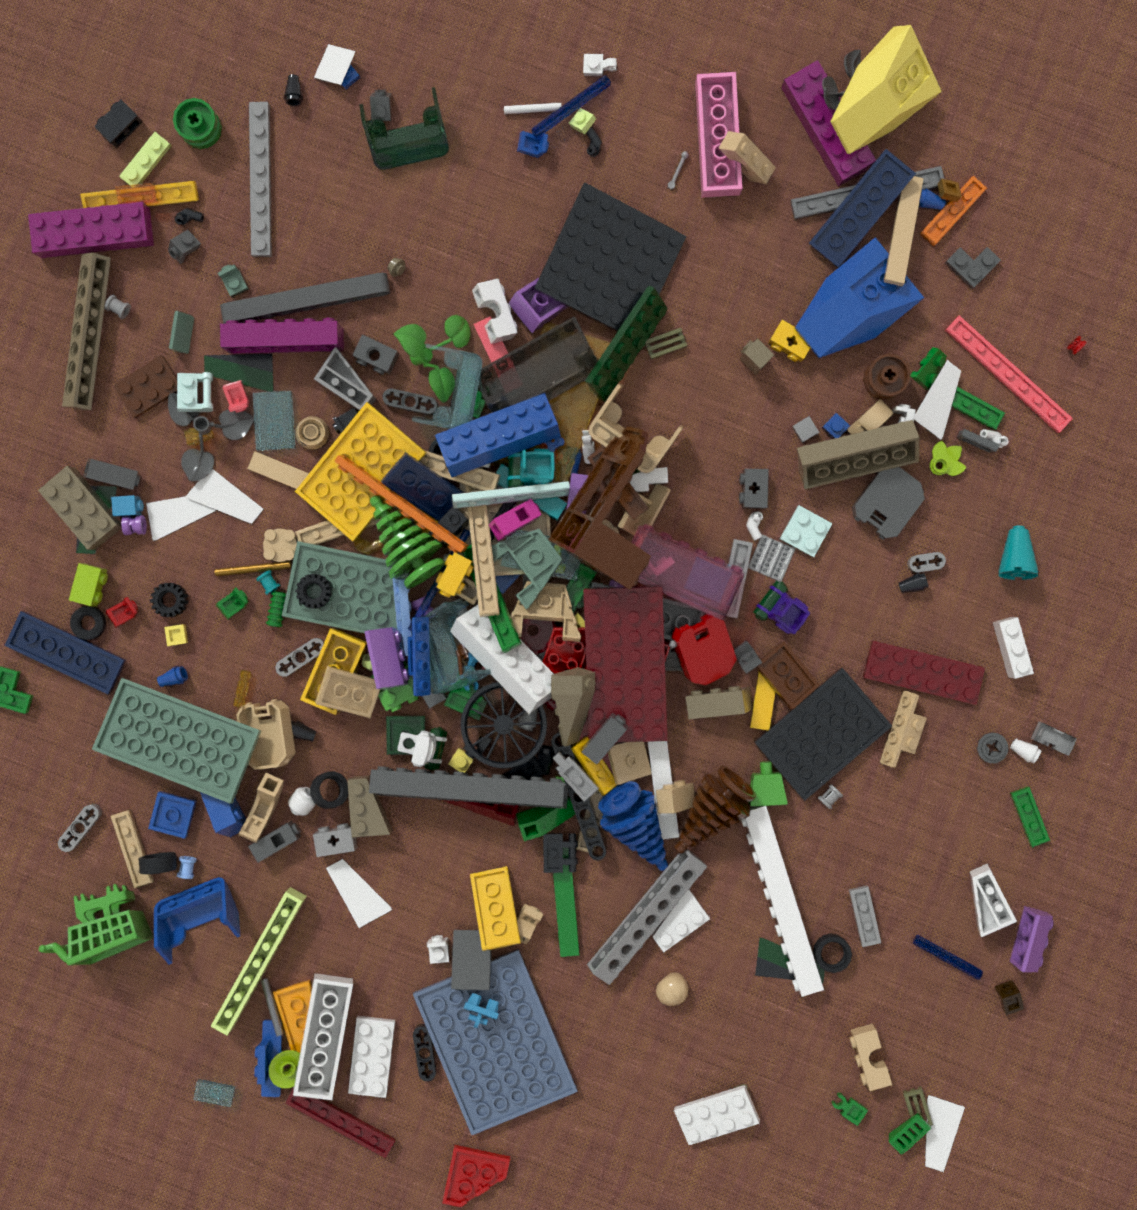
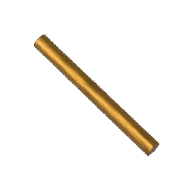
M285 561L215 569V576L292 568V562Z

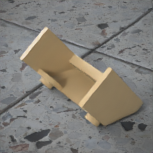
M621 383L617 384L589 426L590 436L605 447L614 437L619 439L623 435L622 431L625 429L617 423L622 416L621 407L613 402L624 386ZM680 425L670 440L663 436L654 437L647 444L642 464L636 469L643 473L652 472L684 427Z

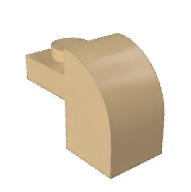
M880 399L847 430L852 435L862 431L877 429L893 414V411Z
M524 904L517 917L520 940L524 944H527L536 925L543 916L539 909Z

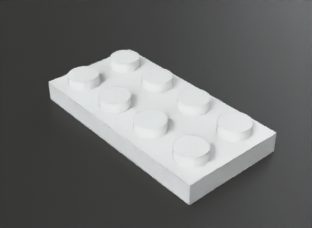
M357 1016L348 1094L387 1097L396 1020Z
M745 1085L674 1108L688 1145L760 1123V1118Z

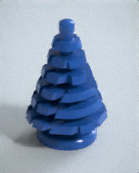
M633 781L617 785L604 795L599 802L598 808L603 814V819H600L601 828L611 833L613 837L619 839L622 844L628 846L632 851L636 850L641 858H645L650 864H656L660 871H664L668 867V863L665 859L666 851L661 837L662 833L653 792L641 791L640 786Z

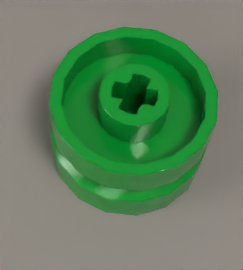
M197 98L186 99L174 111V128L187 144L193 148L205 149L217 143L222 132L221 120L207 102Z

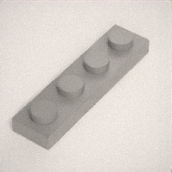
M733 539L728 565L734 567V570L722 596L718 611L719 615L738 618L753 546L751 542Z

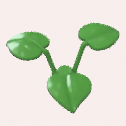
M458 315L450 316L445 321V332L450 338L431 348H426V333L417 324L403 326L394 333V336L399 340L405 352L410 355V360L414 365L423 364L424 367L434 368V370L429 372V383L435 395L442 403H445L452 394L455 387V379L448 368L439 369V366L429 362L433 357V350L451 341L456 348H462L469 342V324L464 317Z

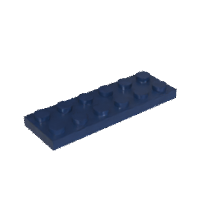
M885 149L812 238L809 245L839 268L916 173Z
M20 611L4 645L106 694H111L126 662V659L84 639H80L25 611Z

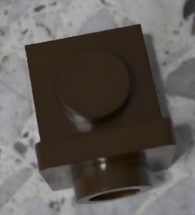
M1012 980L995 986L1006 1016L1024 1010L1021 993Z

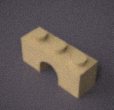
M727 132L719 149L728 159L743 164L741 172L750 181L767 184L776 167L745 134Z
M869 1024L851 1029L852 1037H849L852 1048H856L857 1055L854 1057L857 1066L861 1067L863 1072L860 1074L863 1086L866 1085L869 1091L891 1086V1079L884 1061H869L871 1052L881 1048L874 1025Z

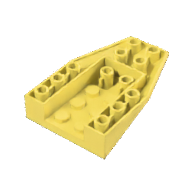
M911 25L893 27L863 59L854 72L830 121L847 154H851L890 133L942 92Z

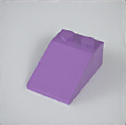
M539 278L517 291L509 302L510 307L531 333L546 325L568 307L534 290Z

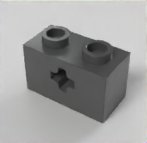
M745 468L743 473H740L739 482L740 485H743V492L739 493V504H742V508H768L769 469ZM753 484L755 488H758L754 494H752V490H749V487Z

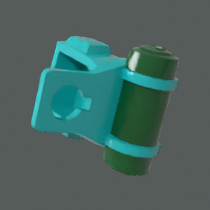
M538 448L530 452L522 450L508 456V488L523 487L524 482H533L538 485L548 484L553 481L555 467L554 452H550L549 449Z

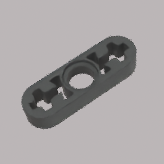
M387 389L383 393V401L389 407L426 415H433L438 410V403L429 396L397 389ZM394 393L395 397L401 398V394H403V397L401 399L402 405H399L400 402L398 400H393L392 403H390V400L387 399V396H391V394ZM414 397L416 400L415 405L407 407L405 405L406 398ZM419 398H421V402L425 404H428V402L431 401V404L434 405V408H430V410L427 411V408L425 406L420 405V409H417L420 403Z

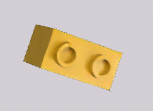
M781 320L768 342L773 350L788 354L787 357L794 362H802L810 349L808 344L795 330V327L784 320ZM790 339L793 340L792 346L788 345Z

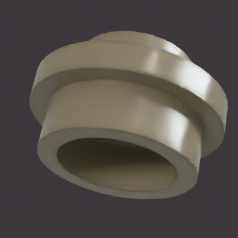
M398 258L392 259L387 268L390 271V275L393 277L401 275L405 270V261Z

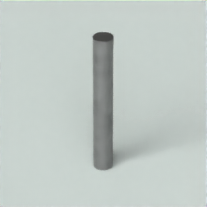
M268 978L261 980V984L277 1037L284 1033Z

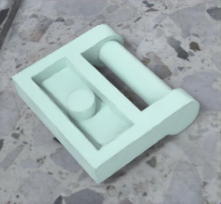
M177 373L178 412L213 411V404L211 403L212 373ZM197 382H203L202 404H198Z

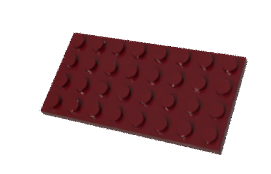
M663 586L632 587L631 590L625 587L584 588L587 670L595 672L596 682L595 692L588 711L589 739L608 717L614 713L616 716L617 714L621 715L628 725L627 730L617 742L667 741Z

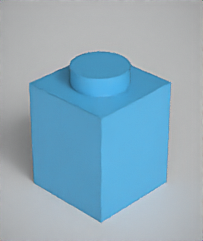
M139 496L111 497L113 516L142 515L141 511H143L144 505Z

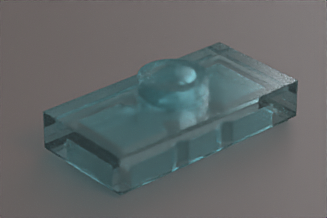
M198 1079L193 1100L231 1107L236 1086Z

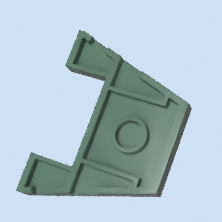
M540 529L492 545L494 563L510 552L532 582L516 594L519 601L528 610L562 563V558Z

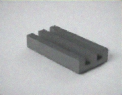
M966 429L959 431L957 435L958 439L989 453L996 452L1000 444Z

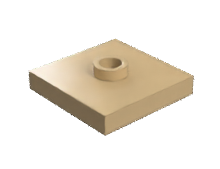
M622 742L613 745L608 751L616 785L652 774L644 742Z

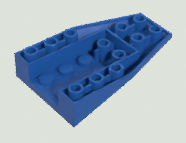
M876 237L824 280L795 327V330L818 358L876 338L924 298L907 276L903 286L884 282L889 253Z

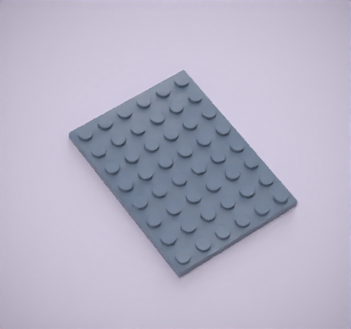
M519 949L491 960L490 990L451 989V976L413 992L416 1004L471 1135L578 1092ZM472 993L482 996L479 1007L486 1009L489 999L499 1002L497 1011L499 1015L496 1020L482 1015L481 1018L488 1020L487 1025L479 1023L478 1028H474L475 1022L468 1018L470 1014L476 1016L478 1014L463 1009Z

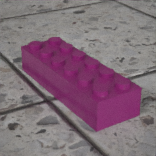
M817 60L784 79L781 89L839 187L869 170L876 159L868 145L851 154H847L830 122L836 110L829 109L825 103L822 81L827 75Z
M144 202L28 214L32 253L40 258L154 246L150 208Z
M306 318L304 322H296L295 319H285L284 322L267 319L265 323H257L256 320H246L245 323L228 320L226 324H220V347L230 354L333 351L335 347L339 351H344V328L334 318H323V321Z

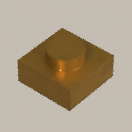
M941 179L938 182L941 199L954 202L959 201L961 192L958 182Z

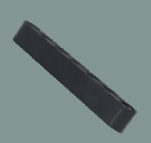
M560 732L556 733L551 740L555 755L558 752L562 755L569 754L572 760L574 759L579 765L577 757L571 750L573 744L566 747L557 744L556 738L560 736ZM569 785L568 793L589 855L593 860H601L605 857L608 848L591 797L585 802L578 800L575 797V791ZM581 810H589L591 817L584 818L581 815ZM590 827L595 828L597 835H588L587 829ZM593 847H602L603 853L600 855L596 854L593 851Z

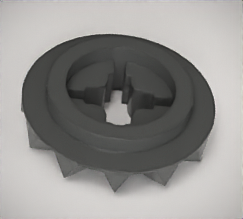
M991 732L984 734L978 740L977 750L979 756L985 762L998 763L1006 757L1008 743L1002 735ZM993 743H995L994 747L997 748L999 752L991 751L989 753L990 749L988 748V746H986V744L992 745Z

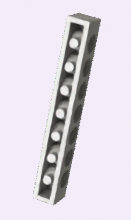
M687 849L683 854L679 853L589 961L587 965L593 975L609 985L618 977L622 969L630 962L636 952L642 948L645 941L654 933L655 929L667 917L673 907L679 903V900L691 888L692 884L703 874L707 865L698 856Z

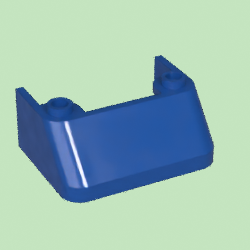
M220 877L162 899L155 905L154 948L169 965L172 964V948L184 942L186 930L220 917L221 923L228 926L236 937H240L239 912L225 880Z

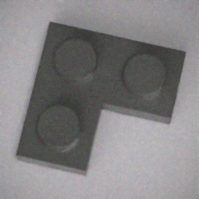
M960 247L945 263L973 289L1001 259L986 247L973 260Z

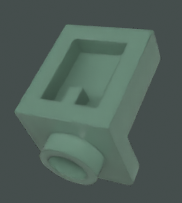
M226 265L221 269L222 271L218 272L232 298L249 290L236 265Z

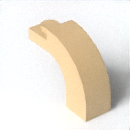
M268 773L265 774L257 788L256 800L239 832V836L255 843L258 842L277 806L284 780Z

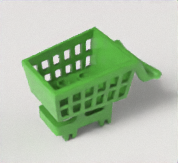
M114 884L113 891L110 886L106 887L107 895L96 899L94 895H90L91 900L89 901L85 894H81V900L79 901V897L74 896L76 917L82 924L68 927L67 945H59L56 942L40 945L39 952L56 953L68 966L91 965L153 939V933L143 911L127 910L120 912L122 904L136 900L134 891H128L126 885H123V891H120L118 885ZM103 910L104 917L97 919L95 913Z

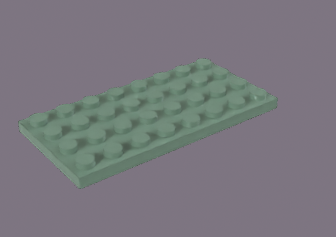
M121 678L92 750L233 804L261 730Z

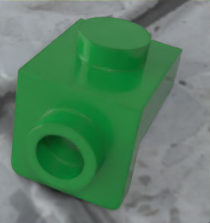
M234 588L232 593L216 603V607L229 620L247 606L248 597L242 590L239 591L237 588Z

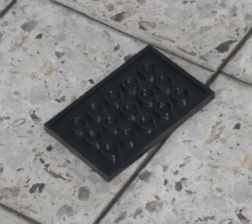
M841 667L799 705L790 710L769 730L757 738L754 743L805 801L889 730L892 725Z

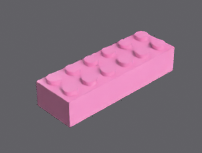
M736 72L697 74L695 89L701 197L738 196L742 191L741 163L728 159L719 149L728 131L739 133Z

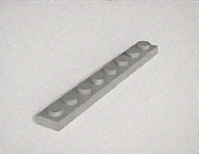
M249 102L251 256L272 257L269 102Z

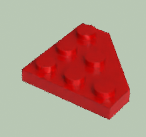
M454 1145L442 1203L462 1207L472 1198L478 1197L489 1190L497 1182L506 1179L510 1156Z

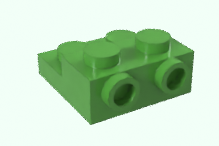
M403 661L405 669L408 668L406 661ZM409 675L410 679L407 680L408 685L387 690L380 689L378 697L386 711L391 710V712L402 708L401 703L408 701L410 704L419 699L418 696H414L411 675Z

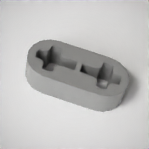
M940 552L914 555L909 558L907 566L912 572L937 570L945 565L946 559ZM935 555L936 558H940L937 566L935 563L929 564L928 560H933ZM917 558V561H924L925 565H919L917 569L912 563Z

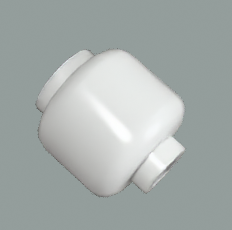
M308 787L297 788L288 800L290 810L295 815L306 816L316 805L311 798L310 788Z

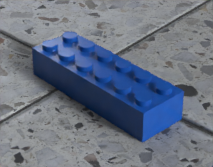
M545 393L435 435L451 478L561 436L558 423Z

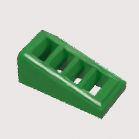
M917 1113L889 1133V1143L902 1155L931 1129V1126ZM915 1123L921 1127L920 1130L914 1125Z

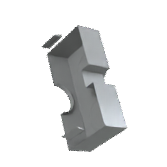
M1038 722L1031 737L1032 740L1045 746L1052 744V749L1067 756L1070 755L1077 738L1042 722Z

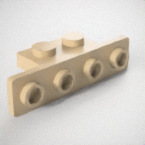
M656 484L649 499L638 494L649 509L635 520H632L625 511L618 524L619 528L629 533L627 540L639 548L671 491L669 488Z
M903 691L880 763L895 768L901 750L915 754L927 719L926 717L914 714L919 695Z

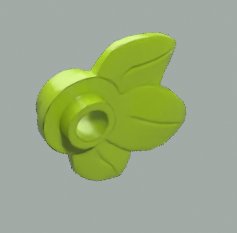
M943 441L938 442L932 450L933 459L929 464L931 472L935 475L946 473L950 476L962 473L966 469V466L958 461L962 447L950 446L946 448ZM937 462L941 463V469L936 468Z

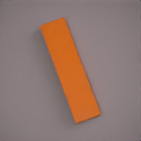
M972 176L960 189L961 198L959 201H949L920 235L934 247L984 193L987 187L975 176Z

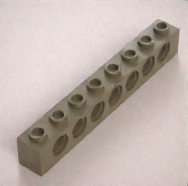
M87 253L81 256L62 407L77 410H91L111 260L110 257L96 253Z

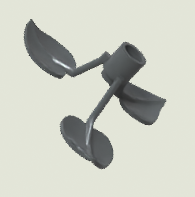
M861 50L851 51L844 58L845 71L850 78L853 77L857 66L861 63ZM827 76L822 81L824 100L829 109L836 110L840 103L839 97L843 96L845 91L838 93L836 82L832 77Z
M170 393L168 397V410L172 420L177 425L183 427L188 426L193 421V426L199 433L200 451L189 449L183 454L181 459L182 468L189 481L192 482L205 478L214 467L213 455L209 452H203V435L208 434L211 431V427L222 428L223 435L230 440H239L248 433L254 422L253 416L245 411L238 413L235 411L230 412L228 409L220 414L219 421L221 425H218L214 422H209L204 416H199L200 412H178L177 394Z

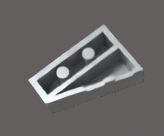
M335 347L314 380L358 410L366 402L372 405L376 400L375 396Z

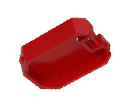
M711 612L700 617L701 622L693 626L686 624L680 628H675L671 637L677 644L675 649L685 677L693 683L708 685L729 674L737 660L724 619ZM705 631L708 632V635L696 640L695 636Z

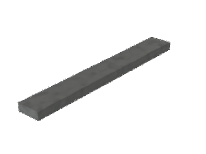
M942 166L915 172V177L924 178L922 189L927 188L931 190L938 188V182L944 179ZM856 185L791 199L790 203L794 220L835 211Z

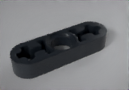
M419 1024L413 1032L419 1077L423 1081L428 1082L434 1079L437 1072L434 1047L426 1025ZM420 1030L427 1033L424 1036V1043H421V1035H417ZM420 1049H429L430 1055L422 1057L419 1052ZM426 1062H429L428 1069L432 1070L430 1075H427L426 1072H423L426 1068Z

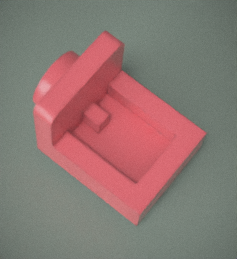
M242 380L223 385L222 388L229 403V411L238 413L246 410L250 401Z

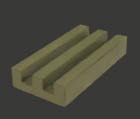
M681 328L650 338L645 343L651 360L687 347ZM676 334L679 335V337L670 339L668 341L650 347L651 343L660 341L662 339L671 337ZM681 341V344L654 354L652 352L658 348Z
M922 1087L903 1091L910 1117H913L914 1114L909 1096H912L916 1111L922 1117L916 1097L917 1094H920L928 1120L927 1123L933 1126ZM917 1123L914 1124L918 1129H921Z

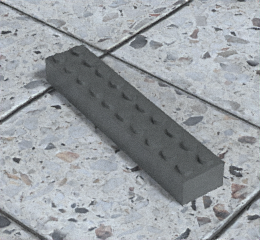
M377 766V770L371 769L369 793L379 796L449 801L461 800L466 802L567 809L569 785L564 783L562 779L550 778V782H546L545 779L540 777H531V780H526L523 776H511V779H507L506 776L492 774V778H488V775L482 773H473V776H469L465 772H454L453 775H450V773L440 770H434V774H431V771L424 769H415V772L407 768H396V771H393L394 769Z

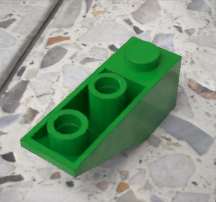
M569 797L567 809L536 807L516 815L523 840L527 841L545 835L576 814Z

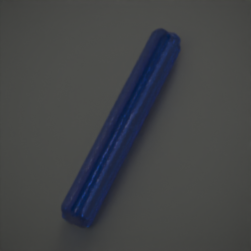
M920 935L914 937L912 943L969 976L977 980L981 979L983 975L981 969Z

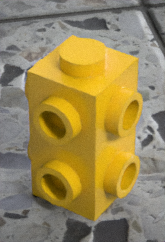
M455 552L453 555L449 554L444 564L447 566L444 573L440 572L436 579V583H438L437 588L441 589L439 593L448 598L451 595L456 596L457 593L461 594L465 587L463 583L465 577H469L474 569V566H472L473 561Z

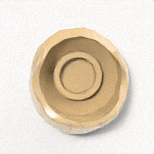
M672 972L658 983L656 995L660 1002L667 1006H675L681 1004L687 998L688 983L681 974Z

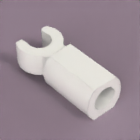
M582 430L584 461L587 464H591L587 457L596 451L595 443L592 441L589 430Z

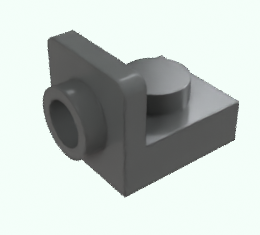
M744 641L734 648L736 658L746 674L762 663L748 641Z

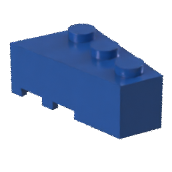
M200 792L215 833L227 837L238 834L246 821V817L236 797L233 804Z

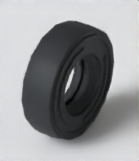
M83 606L72 614L70 627L78 638L91 640L101 636L104 632L106 618L98 608ZM85 616L94 618L95 626L93 629L85 630L82 627L81 621Z

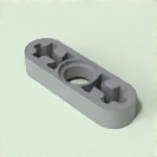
M321 638L311 639L278 661L276 672L283 677L291 675L320 654V651L314 650L311 652L313 656L310 657V653L305 647L309 650L314 647V642L320 643L319 649L321 651L325 641ZM298 652H303L306 655V660L303 663L296 660ZM290 662H293L295 665H297L296 668L294 665L288 667V672L281 671V668L283 667L282 663L289 664Z
M90 804L82 809L59 838L58 847L60 850L69 852L79 845L101 817L102 810L99 805ZM88 810H95V816L90 817L88 820L84 819L90 814ZM77 823L84 825L85 830L83 833L76 831L75 826ZM72 836H75V838H73L70 841L71 845L66 846L65 844L67 842L65 840L70 839Z

